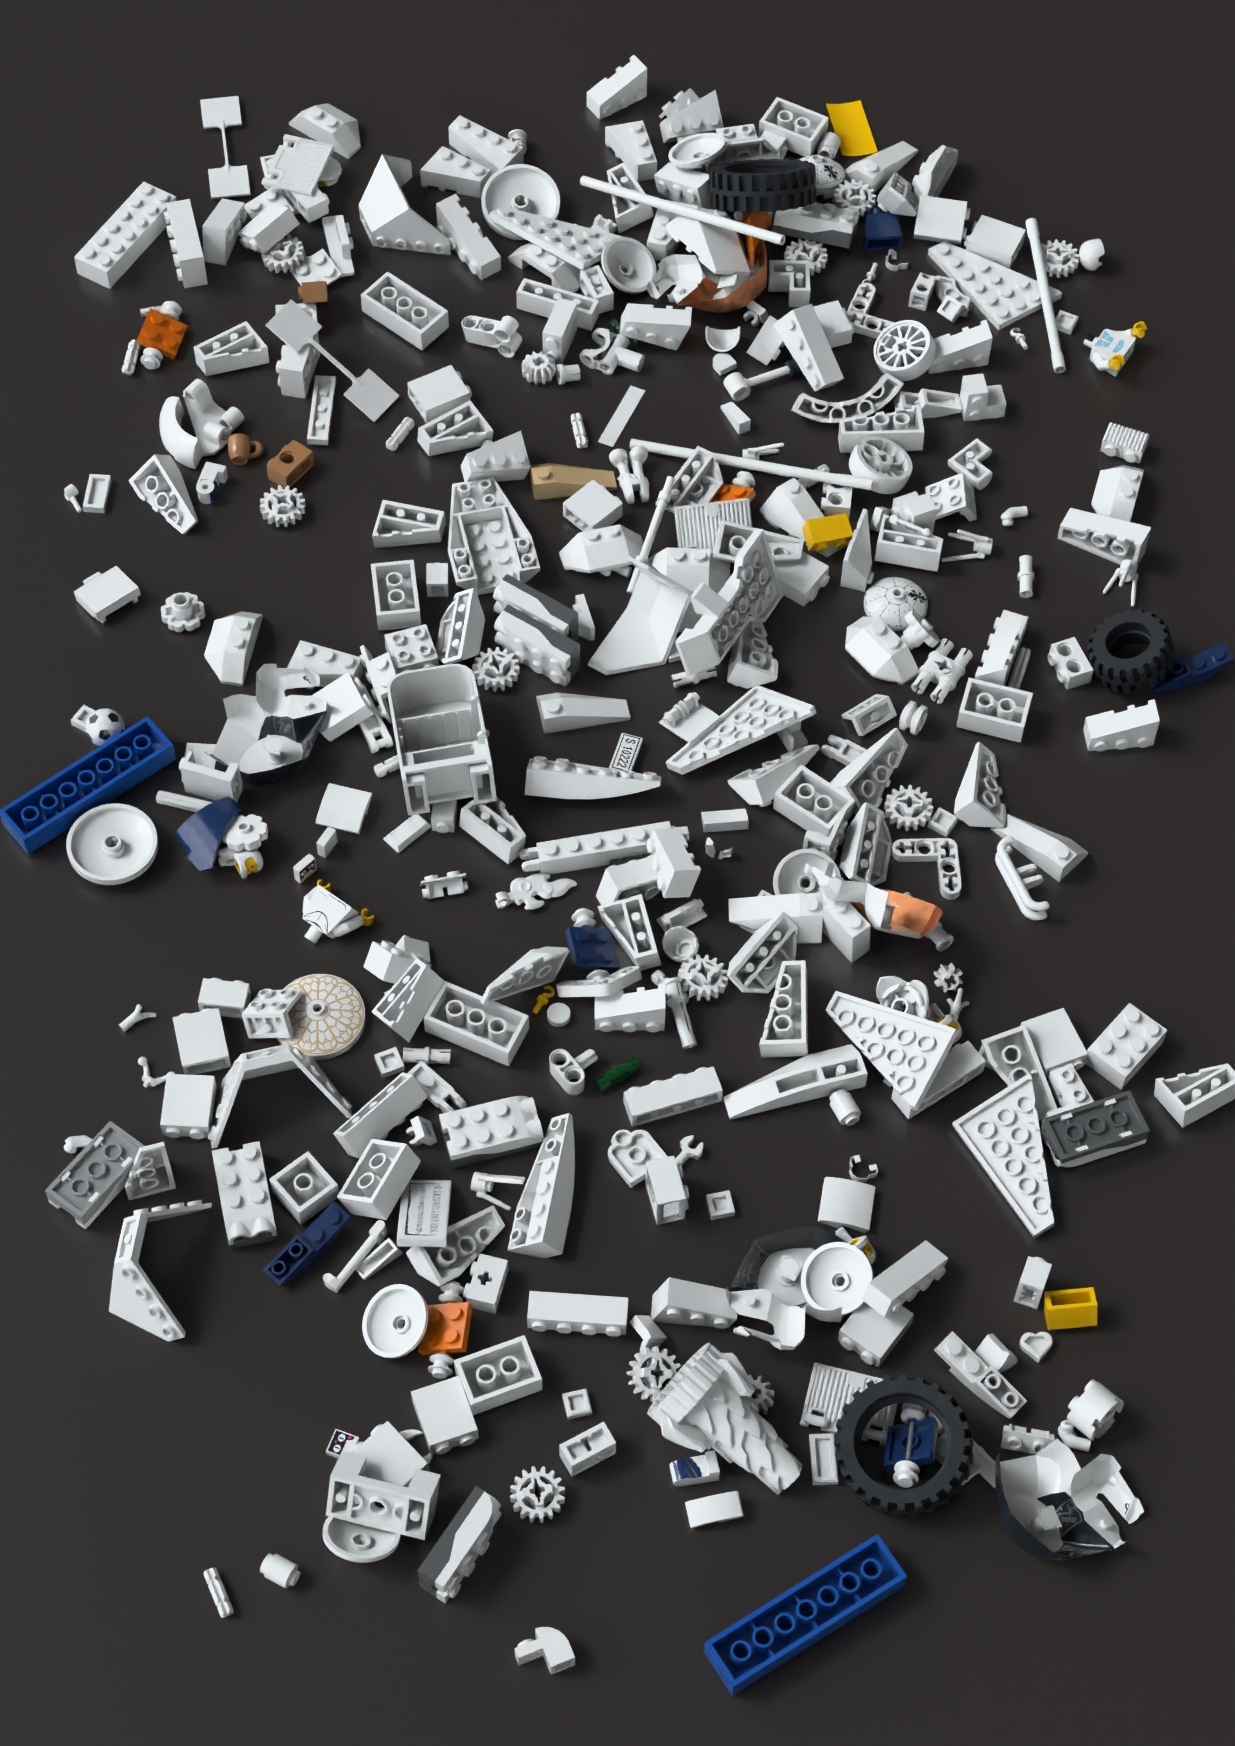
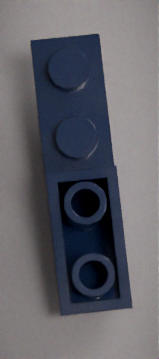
M1224 642L1186 660L1182 656L1175 660L1170 673L1165 674L1166 678L1161 682L1158 681L1156 686L1150 690L1152 693H1162L1200 683L1214 677V672L1233 664L1234 660Z
M333 1201L301 1236L297 1234L263 1270L280 1287L325 1253L338 1240L336 1236L352 1218Z

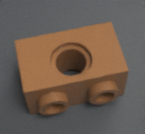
M327 281L301 282L302 287H298L299 299H303V303L328 301Z
M293 439L282 448L275 458L269 460L266 465L268 479L281 485L284 489L287 485L290 488L314 465L313 451Z

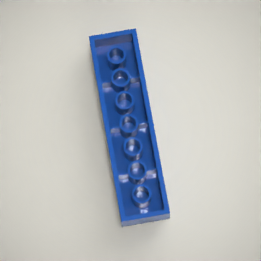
M147 716L0 809L2 824L24 851L30 854L72 827L74 822L85 812L97 806L108 804L176 760L173 744Z
M877 1534L704 1642L703 1652L733 1696L905 1587L907 1575Z

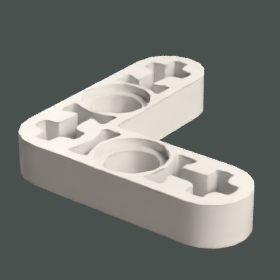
M862 283L857 288L846 312L849 322H852L854 332L877 339L882 332L881 328L885 330L894 322L867 315L874 301L876 289L870 283ZM856 305H863L865 308H864V309H857V308H855V306H856ZM870 324H874L877 326V328L870 329L867 326Z
M950 838L899 839L893 843L891 855L894 860L898 862L937 861L941 895L949 900L956 899L960 895L961 875L958 848L954 840ZM926 846L930 849V852L922 854L918 848ZM944 847H948V850H950L949 857L945 858L946 851ZM899 848H903L905 853H901ZM951 865L955 871L951 873L945 872L943 866ZM949 880H952L954 891H950L948 888Z
M630 966L620 969L603 979L568 980L556 984L558 997H601L612 995L641 980L642 976L640 967Z

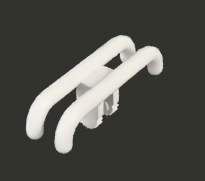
M1007 836L997 846V853L995 855L996 865L1023 915L1030 920H1043L1047 917L1045 910L1049 909L1050 904L1047 901L1035 902L1027 889L1042 884L1044 879L1042 875L1024 878L1038 870L1036 864L1032 863L1015 868L1008 855L1012 852V847L1009 845L1014 843V838Z

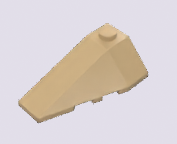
M553 463L530 465L529 474L534 500L572 496L592 480L596 481L599 485H603L607 491L617 490L614 471Z

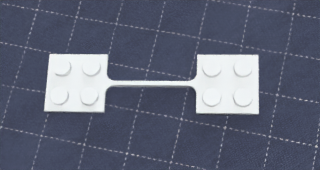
M231 96L200 100L203 129L220 128L222 130L225 155L224 167L208 169L211 199L250 195L247 165H229L225 138L226 127L242 125L239 97Z
M271 187L245 204V210L252 220L272 203L288 207L292 213L295 212L280 190ZM321 249L312 256L303 255L304 261L300 263V266H295L293 271L290 270L301 287V282L327 281L328 286L343 276L324 249Z
M292 299L265 325L296 353L305 344L313 345L352 381V386L343 395L373 422L399 397L391 387L369 368L361 377L356 378L314 341L313 336L322 326Z

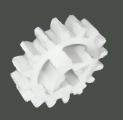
M852 179L851 183L845 180L843 185L839 183L838 188H835L833 202L839 208H853L864 217L865 212L870 214L871 209H874L876 195L873 194L874 189H868L869 184L862 185L861 180L858 183H855L854 179Z
M288 235L287 238L283 237L267 252L261 254L265 267H268L269 271L275 269L276 273H279L280 270L286 273L287 269L293 271L294 266H300L299 261H304L303 255H306L302 242L298 241L297 237L292 239L291 235Z
M799 238L798 243L792 241L791 246L786 247L784 260L809 261L810 275L813 276L814 271L820 273L821 268H825L828 254H826L827 249L822 248V243L816 244V241L810 242L807 239L802 241Z
M1055 239L1054 243L1048 240L1047 245L1041 244L1046 272H1049L1050 277L1053 274H1056L1057 278H1060V274L1067 277L1068 272L1073 274L1074 269H1077L1079 254H1077V248L1072 249L1073 244L1066 245L1065 240L1059 243L1057 239Z
M278 485V490L270 488L271 493L265 492L264 498L260 499V512L263 519H268V524L276 522V527H279L281 523L287 527L289 522L294 525L295 519L301 520V514H305V499H303L302 493L297 492V488L290 490L287 485L285 489H282L281 485Z
M496 647L495 651L488 648V653L486 654L481 651L480 658L475 657V664L472 665L478 685L484 684L485 690L493 687L494 692H496L497 687H500L502 691L505 690V685L512 687V681H517L518 674H520L519 660L515 659V654L511 653L508 655V649L500 652L499 647Z
M901 785L899 791L892 789L891 795H887L884 810H886L885 817H890V824L896 822L897 829L905 826L906 831L909 830V827H913L916 831L918 825L925 827L926 821L931 819L933 806H931L932 798H927V792L920 793V787L913 790L912 785H909L908 789H904Z
M697 954L695 960L688 957L687 963L682 962L681 969L678 971V977L682 979L680 983L682 991H689L688 997L691 998L693 995H696L698 1001H700L701 997H705L709 1001L711 995L714 998H718L719 992L724 993L728 982V971L723 970V963L717 964V958L709 960V956L705 955L704 959H702Z
M658 1346L652 1347L651 1351L649 1348L642 1349L643 1354L640 1352L636 1353L634 1356L637 1361L629 1362L633 1370L627 1372V1375L633 1377V1380H630L628 1384H635L636 1386L633 1391L634 1394L642 1392L641 1399L644 1400L650 1396L651 1402H654L663 1390H660L662 1383L665 1380L669 1382L677 1373L676 1369L681 1366L680 1363H673L675 1355L667 1356L668 1349H663L659 1353ZM649 1358V1360L647 1361V1366L645 1368H641L643 1362ZM651 1371L658 1373V1377L655 1378L654 1375H651Z
M533 1466L531 1473L528 1474L527 1471L522 1470L523 1478L517 1476L514 1478L516 1485H511L510 1492L513 1493L510 1495V1502L515 1503L513 1505L514 1512L521 1510L520 1518L523 1519L528 1515L531 1523H533L535 1518H539L540 1523H543L544 1516L552 1520L553 1511L560 1513L561 1507L559 1504H564L565 1497L562 1496L565 1494V1487L560 1486L562 1484L560 1477L554 1479L555 1472L553 1470L546 1474L545 1467L542 1466L540 1472H536V1468ZM531 1482L527 1488H523L527 1483ZM535 1487H537V1490L541 1495L540 1502H538V1499L534 1494ZM552 1501L547 1507H545L547 1502Z

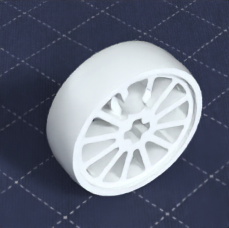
M903 320L888 326L878 336L874 345V358L883 374L888 373L899 381H909L921 376L930 368L936 356V345L930 331L923 324L913 320Z
M869 436L861 439L853 449L849 459V469L852 475L858 478L873 480L872 491L881 494L899 492L906 485L913 468L909 455L902 447L889 439L878 436Z

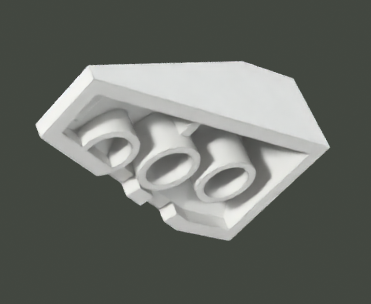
M795 478L778 486L759 510L760 514L773 527L777 529L780 527L787 531L789 536L797 537L804 540V542L806 541L802 527L806 521L824 517L809 493ZM836 546L829 547L827 550L819 553L828 557L842 548H836Z
M803 745L782 754L780 756L781 759L762 763L763 768L753 771L748 769L727 780L728 784L749 805L768 806L772 803L775 792L800 765L805 766L820 749L819 745Z
M1007 813L1004 827L990 828L1001 838L1012 836L1014 838L1012 846L1058 882L1088 855V852L1072 839Z
M164 1142L140 1147L125 1184L128 1199L133 1200L175 1189V1181Z

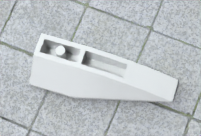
M535 756L534 759L529 760L527 766L525 795L562 799L610 798L659 787L661 777L652 772L642 774L631 770H616L571 763L568 759L563 758L550 761L546 757Z
M850 1044L806 1055L724 1096L723 1101L731 1120L829 1096L841 1089L850 1091L865 1087L868 1073L860 1052Z
M570 1113L551 1119L517 1205L508 1251L512 1253L548 1258L561 1255L563 1252L572 1207L575 1173L573 1117Z

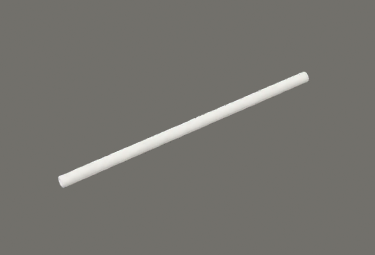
M582 176L580 179L582 186L775 244L783 245L785 242V235L591 177Z
M631 439L630 449L644 446L651 453L686 459L695 450L638 439ZM714 453L716 454L718 464L865 490H872L874 481L870 479Z

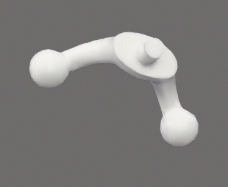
M145 1057L138 1059V1064L143 1066L144 1069L142 1077L144 1087L148 1085L155 1087L166 1081L167 1075L155 1079L150 1077L147 1059Z

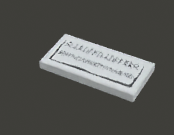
M451 1180L409 1181L401 1194L397 1246L446 1247Z

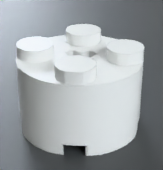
M1092 1379L1086 1385L1085 1392L1081 1397L1075 1396L1069 1403L1068 1408L1071 1411L1067 1419L1074 1427L1094 1441V1437L1099 1439L1115 1422L1113 1418L1115 1411L1121 1412L1124 1401L1103 1384Z

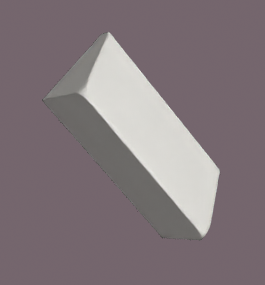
M746 809L701 812L704 833L748 829L749 820Z

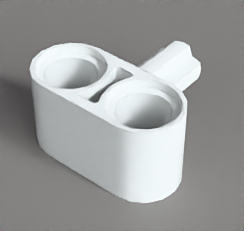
M556 1049L549 1056L550 1073L568 1094L578 1095L585 1087L583 1069L597 1061L598 1057L592 1049H588L575 1059L566 1050ZM557 1062H563V1063H565V1064H564V1065H556L555 1063H557ZM570 1079H578L579 1081H577V1082H570L569 1080H570Z

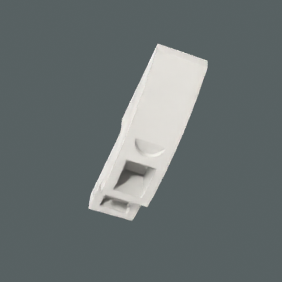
M953 1331L934 1349L951 1367L949 1371L959 1381L1007 1418H1012L1027 1402L992 1365L988 1367Z

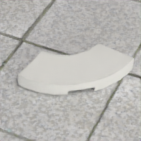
M937 275L935 290L940 302L942 303L947 295H950L965 306L960 316L967 317L971 298L963 295L958 290L956 279Z

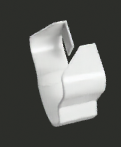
M890 249L888 256H886V267L891 271L906 270L908 262L899 265H892L888 262L889 255H891V259H896L897 254L893 249Z
M708 837L705 844V852L714 858L716 850H714L713 841ZM733 847L720 851L718 859L731 857Z
M859 1155L850 1158L851 1168L849 1174L854 1181L866 1183L868 1179L877 1176L878 1168L876 1164L869 1165L870 1171L876 1170V1173L869 1174L867 1178L856 1177L851 1172L853 1167L851 1161L855 1160V1163L861 1162Z

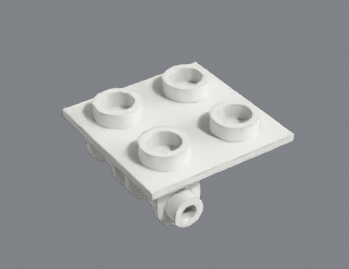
M696 692L687 694V697L683 699L684 702L680 700L678 705L675 704L669 712L664 713V717L659 722V724L688 743H692L721 718L698 702L699 695Z

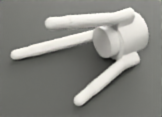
M784 443L743 449V458L759 460V455L779 453V449L775 448L783 447ZM774 474V475L783 476V477H790V476H784V475Z
M960 529L957 530L958 534L950 532L948 533L950 537L974 542L973 551H977V553L945 557L941 561L984 559L985 555L991 554L993 539Z
M1129 559L1123 560L1120 568L1116 569L1113 577L1103 590V594L1108 592L1118 577L1120 578L1119 587H1122L1124 582L1132 580L1131 606L1134 607L1139 577L1136 573L1138 569L1137 563Z
M474 1172L471 1190L477 1191L476 1197L484 1198L509 1211L511 1210L510 1206L486 1194V1192L492 1191L494 1182L523 1184L526 1178Z

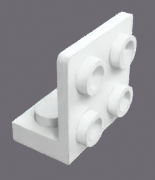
M963 473L925 487V492L928 493L937 508L935 520L958 511L969 522L977 519L974 486Z
M841 810L829 837L824 836L820 832L807 830L804 836L803 849L821 851L835 861L838 850H836L837 846L842 845L846 833L844 831L848 822L845 820L846 812Z
M285 988L283 990L263 989L259 991L257 996L241 1014L248 1038H290L294 1032L288 1012L301 997V990Z

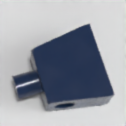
M880 207L874 208L872 214L866 215L864 252L901 249L903 233L895 215L884 213Z

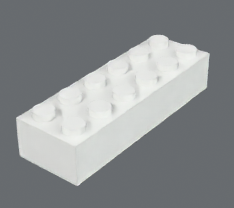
M143 181L75 255L77 274L111 289L168 226L164 217V212L167 211L166 203L177 201L176 196Z

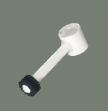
M792 359L786 361L784 367L749 379L743 378L739 372H734L725 378L723 384L734 401H742L749 396L751 386L786 374L788 377L796 376L799 374V368L796 361Z

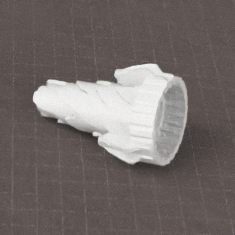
M709 1342L702 1346L680 1368L648 1409L647 1414L661 1426L663 1437L675 1444L697 1450L701 1453L706 1448L708 1450L713 1448L729 1463L734 1461L738 1466L756 1475L777 1495L782 1490L788 1488L800 1475L802 1464L786 1449L788 1445L777 1436L772 1425L757 1413L759 1408L746 1397H750L755 1389L737 1356L733 1353H721Z

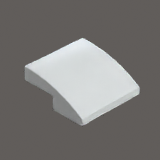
M329 783L318 811L316 825L329 826L333 829L360 835L364 816L367 815L372 793Z
M825 1177L818 1222L838 1229L845 1226L866 1233L870 1229L875 1186L843 1178Z

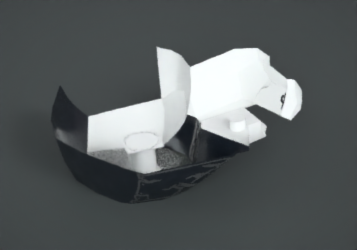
M263 664L256 672V696L238 694L223 698L227 721L213 753L209 756L225 768H228L230 762L239 764L241 777L253 784L273 782L294 774L309 757L327 714V700L323 701L317 696L289 695L286 697L284 692L290 688L319 686L320 677L317 669L308 667L304 669L277 668V664Z
M817 1226L792 1228L764 1235L751 1241L729 1290L727 1287V1300L730 1307L735 1309L738 1314L771 1323L775 1334L768 1335L743 1326L734 1328L733 1333L744 1337L752 1335L769 1341L780 1350H794L802 1343L804 1338L805 1312L820 1321L840 1322L843 1317L841 1316L843 1307L834 1310H820L808 1303L801 1288V1273L807 1258L817 1248L828 1243L847 1242ZM840 1279L838 1285L843 1286L845 1279Z
M1057 1438L1036 1455L1000 1462L999 1454L996 1457L995 1490L999 1526L1017 1545L1032 1556L1047 1560L1064 1561L1114 1550L1125 1542L1121 1540L1118 1525L1103 1502L1096 1498L1098 1493L1104 1494L1129 1524L1136 1521L1144 1510L1140 1500L1134 1497L1119 1473L1120 1465L1111 1455L1100 1454L1081 1469L1073 1452Z

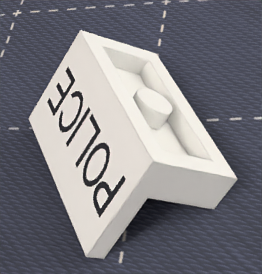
M879 694L873 695L842 714L843 719L852 720L859 736H864L897 716L890 697Z

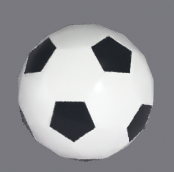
M108 708L92 712L86 722V734L89 740L97 746L103 745L125 731V723L122 716Z

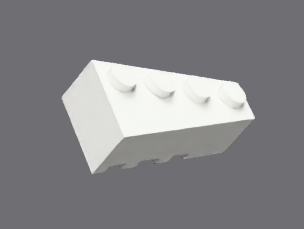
M812 304L791 310L773 324L815 392L834 386L844 379Z
M805 960L782 961L775 993L770 1003V1011L765 1021L763 1036L759 1043L761 1058L808 1055V986Z

